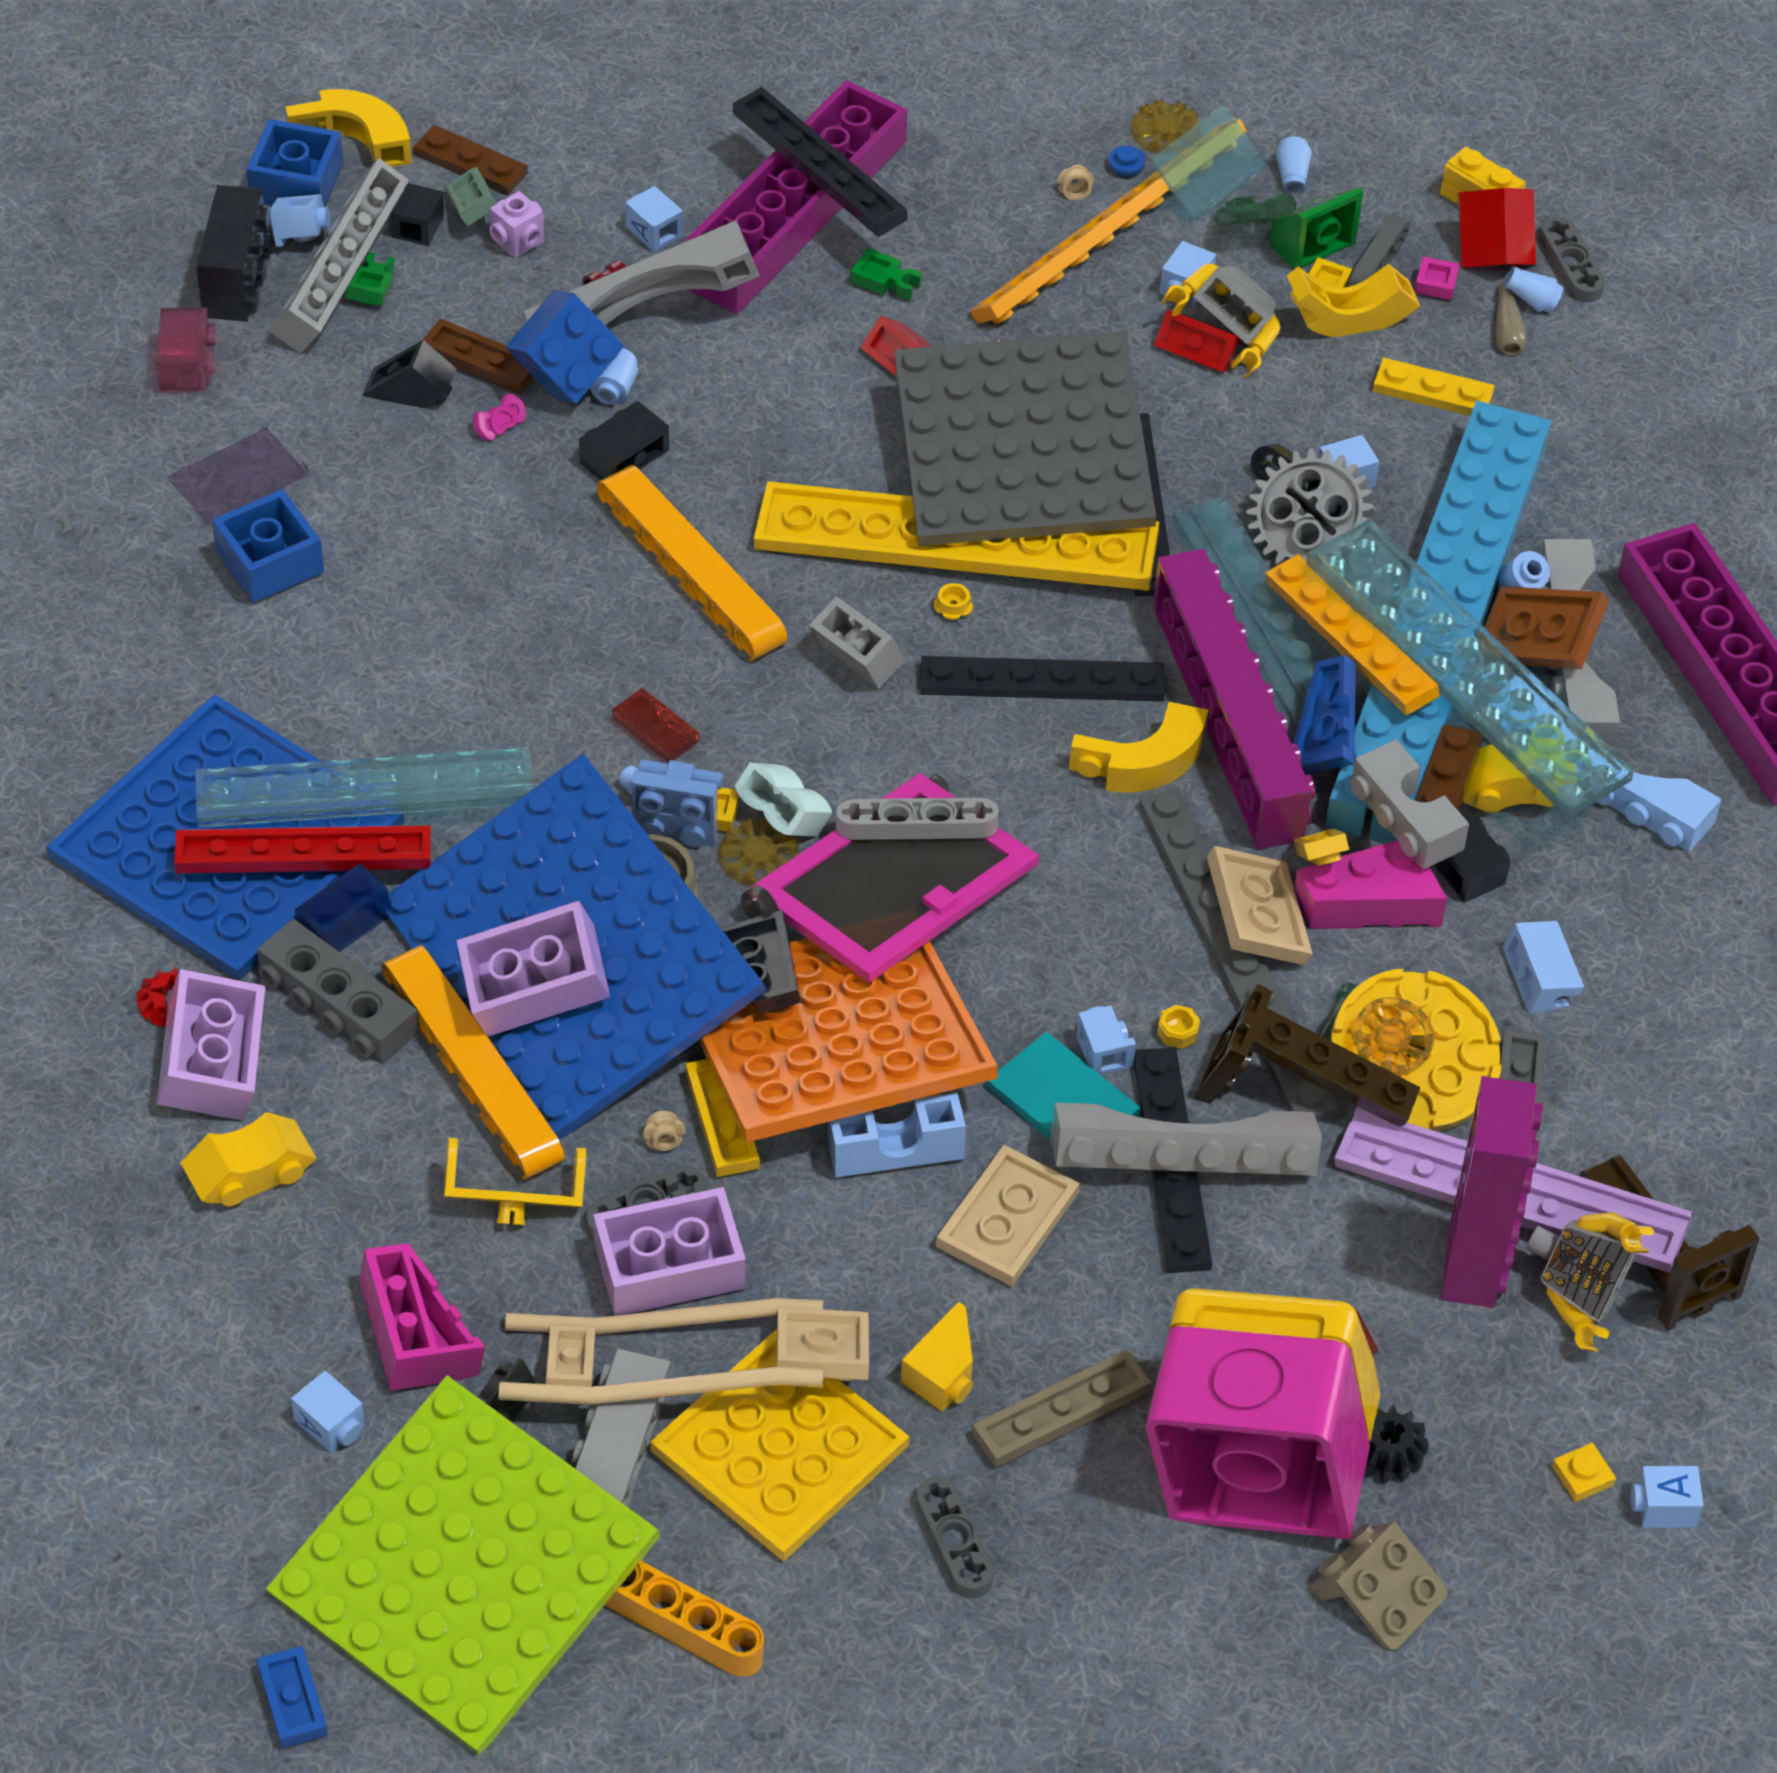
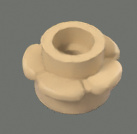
M1073 165L1069 169H1064L1059 174L1058 183L1060 185L1058 190L1060 193H1064L1070 200L1084 199L1092 190L1093 175L1091 172H1087L1086 167ZM1074 179H1078V182L1072 183Z
M658 1111L647 1118L643 1130V1138L647 1140L646 1144L649 1148L669 1151L682 1142V1136L686 1133L684 1123L673 1112Z

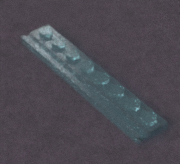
M1226 496L1191 505L1189 510L1180 512L1179 509L1174 510L1172 519L1190 550L1204 548L1210 562L1217 564L1221 578L1220 585L1224 593L1228 592L1231 595L1236 621L1242 622L1246 630L1248 648L1250 652L1257 654L1263 676L1270 683L1273 693L1295 731H1297L1316 662L1322 661V658L1291 606L1267 584L1265 572L1269 571ZM1355 716V728H1356V725H1357V723H1358V719H1357V717Z
M530 747L195 770L198 827L510 806L533 790Z

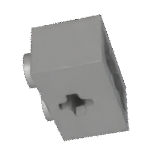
M837 596L809 625L824 649L877 689H880L906 661L891 635Z

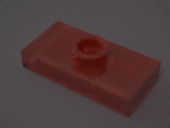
M640 688L612 709V718L668 763L699 742L698 731L643 688Z

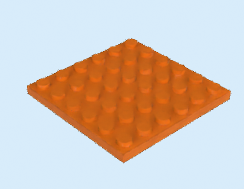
M914 912L839 931L870 952L918 918ZM808 938L790 942L802 1003L760 1014L750 1002L698 1040L746 1143L998 1079L997 1064L930 941L870 983Z

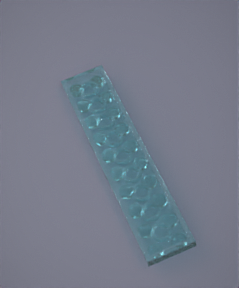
M1371 519L1307 553L1306 564L1357 614L1388 637L1439 686V693L1567 818L1572 817L1632 781L1634 770Z

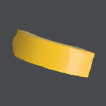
M343 89L320 90V101L285 106L287 122L340 131L341 135L355 138L368 148L373 163L380 158L391 167L412 164L410 137L405 122L389 104L372 95Z
M1390 264L1385 265L1363 282L1345 288L1324 286L1299 266L1286 275L1293 289L1290 292L1291 299L1300 309L1307 328L1329 337L1385 329L1401 321L1420 307L1410 281Z
M1168 702L1163 723L1158 731L1149 738L1134 743H1117L1074 734L1069 770L1077 771L1082 776L1088 778L1106 777L1105 791L1142 792L1169 784L1183 775L1200 754L1206 734L1208 710Z

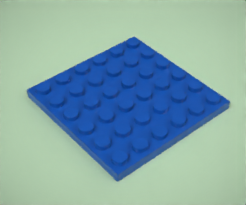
M214 694L47 845L46 849L50 859L239 981L258 963V947L293 918L300 923L354 870L176 874L174 865L176 830L401 826L404 823V812Z

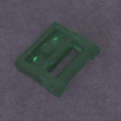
M1289 193L1279 194L1275 198L1266 199L1261 203H1255V196L1233 198L1232 201L1225 202L1224 208L1215 211L1217 226L1272 221L1276 217H1283L1293 213L1296 208V200Z

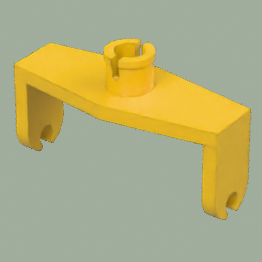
M448 1138L443 1198L499 1202L496 1223L510 1224V1212H512V1225L522 1226L525 1225L526 1204L582 1207L586 1148H576L572 1195L568 1197L454 1188L458 1138Z

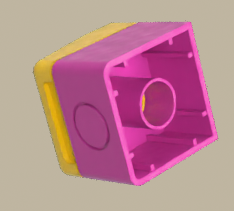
M1189 1288L1178 1295L1145 1426L1169 1519L1204 1525L1351 1539L1370 1449L1369 1441L1371 1440L1380 1400V1388L1374 1359L1358 1315L1349 1303L1336 1300Z

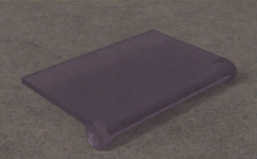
M266 427L167 476V479L205 523L209 525L212 524L211 519L270 495L308 476L309 469L303 461L298 463Z

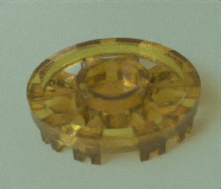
M1156 99L1153 101V105H1149L1147 102L1144 106L1140 107V111L1133 118L1132 134L1136 142L1150 152L1161 155H1176L1200 139L1201 124L1198 120V113L1194 112L1193 108L1188 110L1186 103L1181 104V101H1177V104L1164 103L1163 99H1160L1159 102ZM1149 135L1154 136V138L1150 142L1147 141L1144 137H1147ZM1179 138L1185 143L1177 146L1175 139ZM1161 141H1168L1167 147L1160 146Z
M759 818V822H752V819H747V822L744 820L740 821V826L732 831L728 830L726 835H724L720 848V861L729 877L740 884L751 887L763 879L755 878L756 870L766 869L768 874L778 869L773 863L781 867L791 860L778 854L791 853V859L798 855V845L792 835H786L777 831L764 818ZM753 831H760L761 836L754 837ZM770 832L775 834V836L768 837L766 834ZM746 833L749 838L743 839L739 836ZM728 857L742 858L732 864L728 861ZM747 865L749 867L748 870L745 872L744 875L741 874L740 872Z
M1383 997L1368 1003L1360 1011L1354 1023L1352 1039L1353 1046H1356L1358 1050L1357 1055L1398 1076H1402L1418 1069L1427 1060L1433 1049L1434 1032L1428 1017L1415 1004L1397 997ZM1384 1006L1396 1007V1016L1388 1018L1385 1014ZM1371 1011H1372L1373 1014L1377 1017V1019L1381 1022V1024H1379V1023L1369 1014ZM1406 1011L1413 1015L1408 1023L1401 1019ZM1362 1024L1372 1028L1374 1033H1362ZM1421 1024L1425 1035H1412L1411 1028ZM1372 1041L1376 1043L1369 1047H1366L1364 1044ZM1409 1043L1420 1047H1424V1051L1409 1045ZM1378 1051L1384 1054V1062L1372 1054ZM1403 1053H1408L1415 1061L1407 1064ZM1391 1055H1396V1065L1391 1064Z

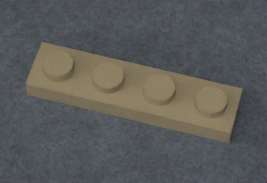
M1126 1349L973 1424L972 1435L993 1466L997 1468L1150 1393L1152 1382L1130 1351Z

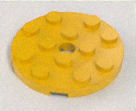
M1402 968L1385 971L1370 977L1348 995L1332 1026L1330 1041L1421 1087L1407 1123L1436 1132L1459 1126L1473 1117L1481 1077L1499 1078L1502 1065H1500L1499 1050L1501 1040L1489 1011L1470 990L1459 982L1437 972L1429 970L1426 974L1403 972ZM1409 1042L1419 1043L1426 1050V1058L1417 1059L1412 1056L1408 1058L1405 1044Z

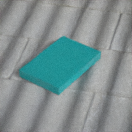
M1047 1031L999 1069L998 1079L990 1080L986 1083L988 1090L1049 1140H1051L1055 1103L1099 1104L1138 1117L1140 1115L1141 1107Z

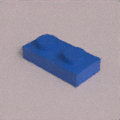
M303 1645L256 1658L257 1668L281 1749L328 1736L327 1725Z

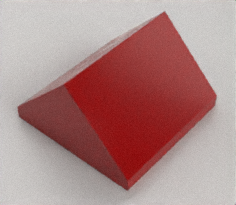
M1497 188L1458 193L1461 268L1536 265L1534 189Z

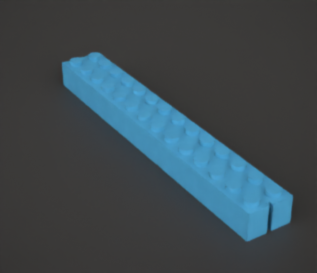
M1477 400L1389 639L1438 684L1440 697L1406 716L1372 684L1355 728L1354 762L1355 758L1395 739L1420 766L1416 794L1409 796L1414 801H1416L1442 726L1443 724L1449 725L1474 650L1498 587L1499 573L1506 564L1545 454L1552 421ZM1353 764L1343 766L1340 769L1329 799L1325 827L1361 837L1366 811L1370 807L1364 800H1359L1352 790ZM1373 812L1369 840L1383 844L1396 841L1397 839L1389 829H1385L1379 824Z

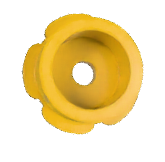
M949 583L942 586L938 592V598L934 599V609L937 613H942L943 617L949 620H958L960 616H968L973 609L969 590L958 583Z

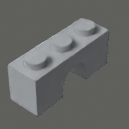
M1395 739L1355 758L1351 787L1355 796L1361 801L1364 800L1372 809L1379 824L1383 828L1389 829L1395 836L1403 852L1408 857H1412L1424 870L1464 850L1469 823L1445 795L1431 802H1417L1409 798V796L1416 794L1420 766Z

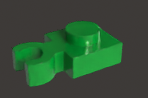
M869 248L866 249L850 271L851 283L882 295L889 288L894 290L895 294L904 300H911L913 286L918 288L921 286L922 274L914 269L901 270L900 260Z
M368 253L366 255L365 267L359 265L346 288L345 298L356 300L366 305L382 306L393 285L394 257H389L385 263H377L374 261L375 253Z

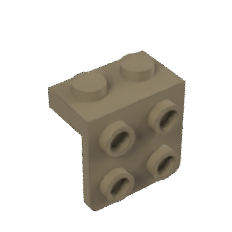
M1395 1521L1370 1526L1367 1523L1352 1532L1351 1539H1347L1350 1545L1341 1554H1334L1319 1566L1318 1572L1320 1575L1309 1588L1322 1601L1344 1597L1381 1646L1387 1650H1395L1445 1600L1447 1588Z

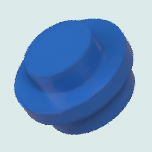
M1120 146L1110 152L1108 164L1111 170L1118 176L1133 177L1144 169L1145 155L1135 147Z

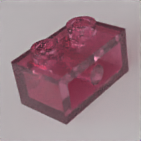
M207 308L160 309L156 362L160 391H207L208 375L215 374L214 351H209V349L217 345L216 324H209Z

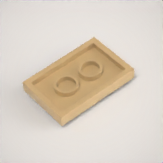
M1214 846L1207 855V860L1231 949L1305 965L1313 953L1287 862Z
M1003 1145L936 1237V1247L1013 1287L1079 1194L1080 1183Z

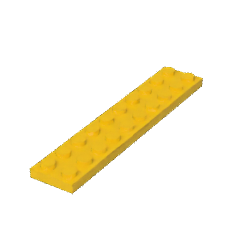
M767 481L754 536V549L1149 591L1159 533V522L1156 521L1155 527L918 546L912 496Z

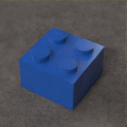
M269 119L246 169L248 187L263 189L264 205L272 206L277 198L321 194L323 205L326 207L344 165L341 132Z
M553 290L505 348L554 398L577 404L622 350L624 345L575 293Z
M283 489L211 519L215 552L252 603L324 572L321 539Z

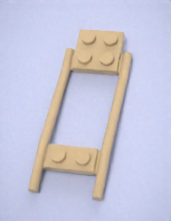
M772 1298L598 1318L506 1313L505 1331L550 1333L546 1384L500 1382L498 1400L595 1405L770 1385L823 1387V1378H836L842 1381L853 1379L868 1380V1312L823 1310V1300ZM777 1316V1367L592 1387L595 1335Z

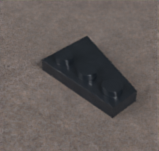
M782 910L720 927L767 989L766 992L751 1002L760 1014L802 1003L787 923Z

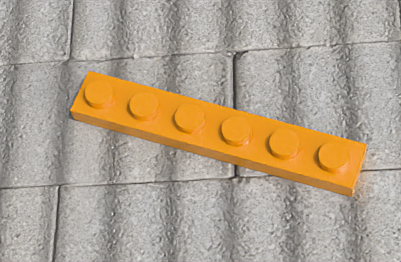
M1299 554L1265 572L1267 584L1342 656L1345 655L1354 661L1356 669L1406 716L1440 697L1438 684Z

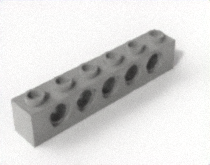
M380 158L372 164L358 180L271 327L270 333L299 353H302L319 335L409 179Z

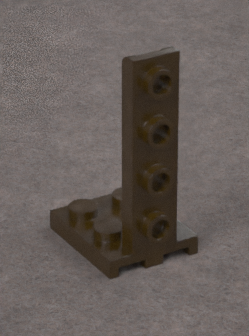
M1257 984L1221 1032L1194 1097L1199 1101L1211 1104L1219 1093L1226 1095L1232 1087L1237 1073L1241 1075L1245 1071L1253 1052L1396 1126H1404L1409 1120L1421 1087L1268 1009L1267 1006L1273 991Z
M1621 1155L1614 1156L1608 1161L1580 1172V1177L1653 1199ZM1751 1225L1736 1231L1726 1230L1716 1236L1712 1242L1697 1249L1689 1247L1685 1240H1683L1679 1253L1673 1261L1671 1273L1644 1265L1665 1293L1658 1319L1667 1331L1675 1328L1677 1319L1693 1311L1699 1317L1712 1311V1302L1729 1294L1733 1300L1742 1297L1760 1239Z

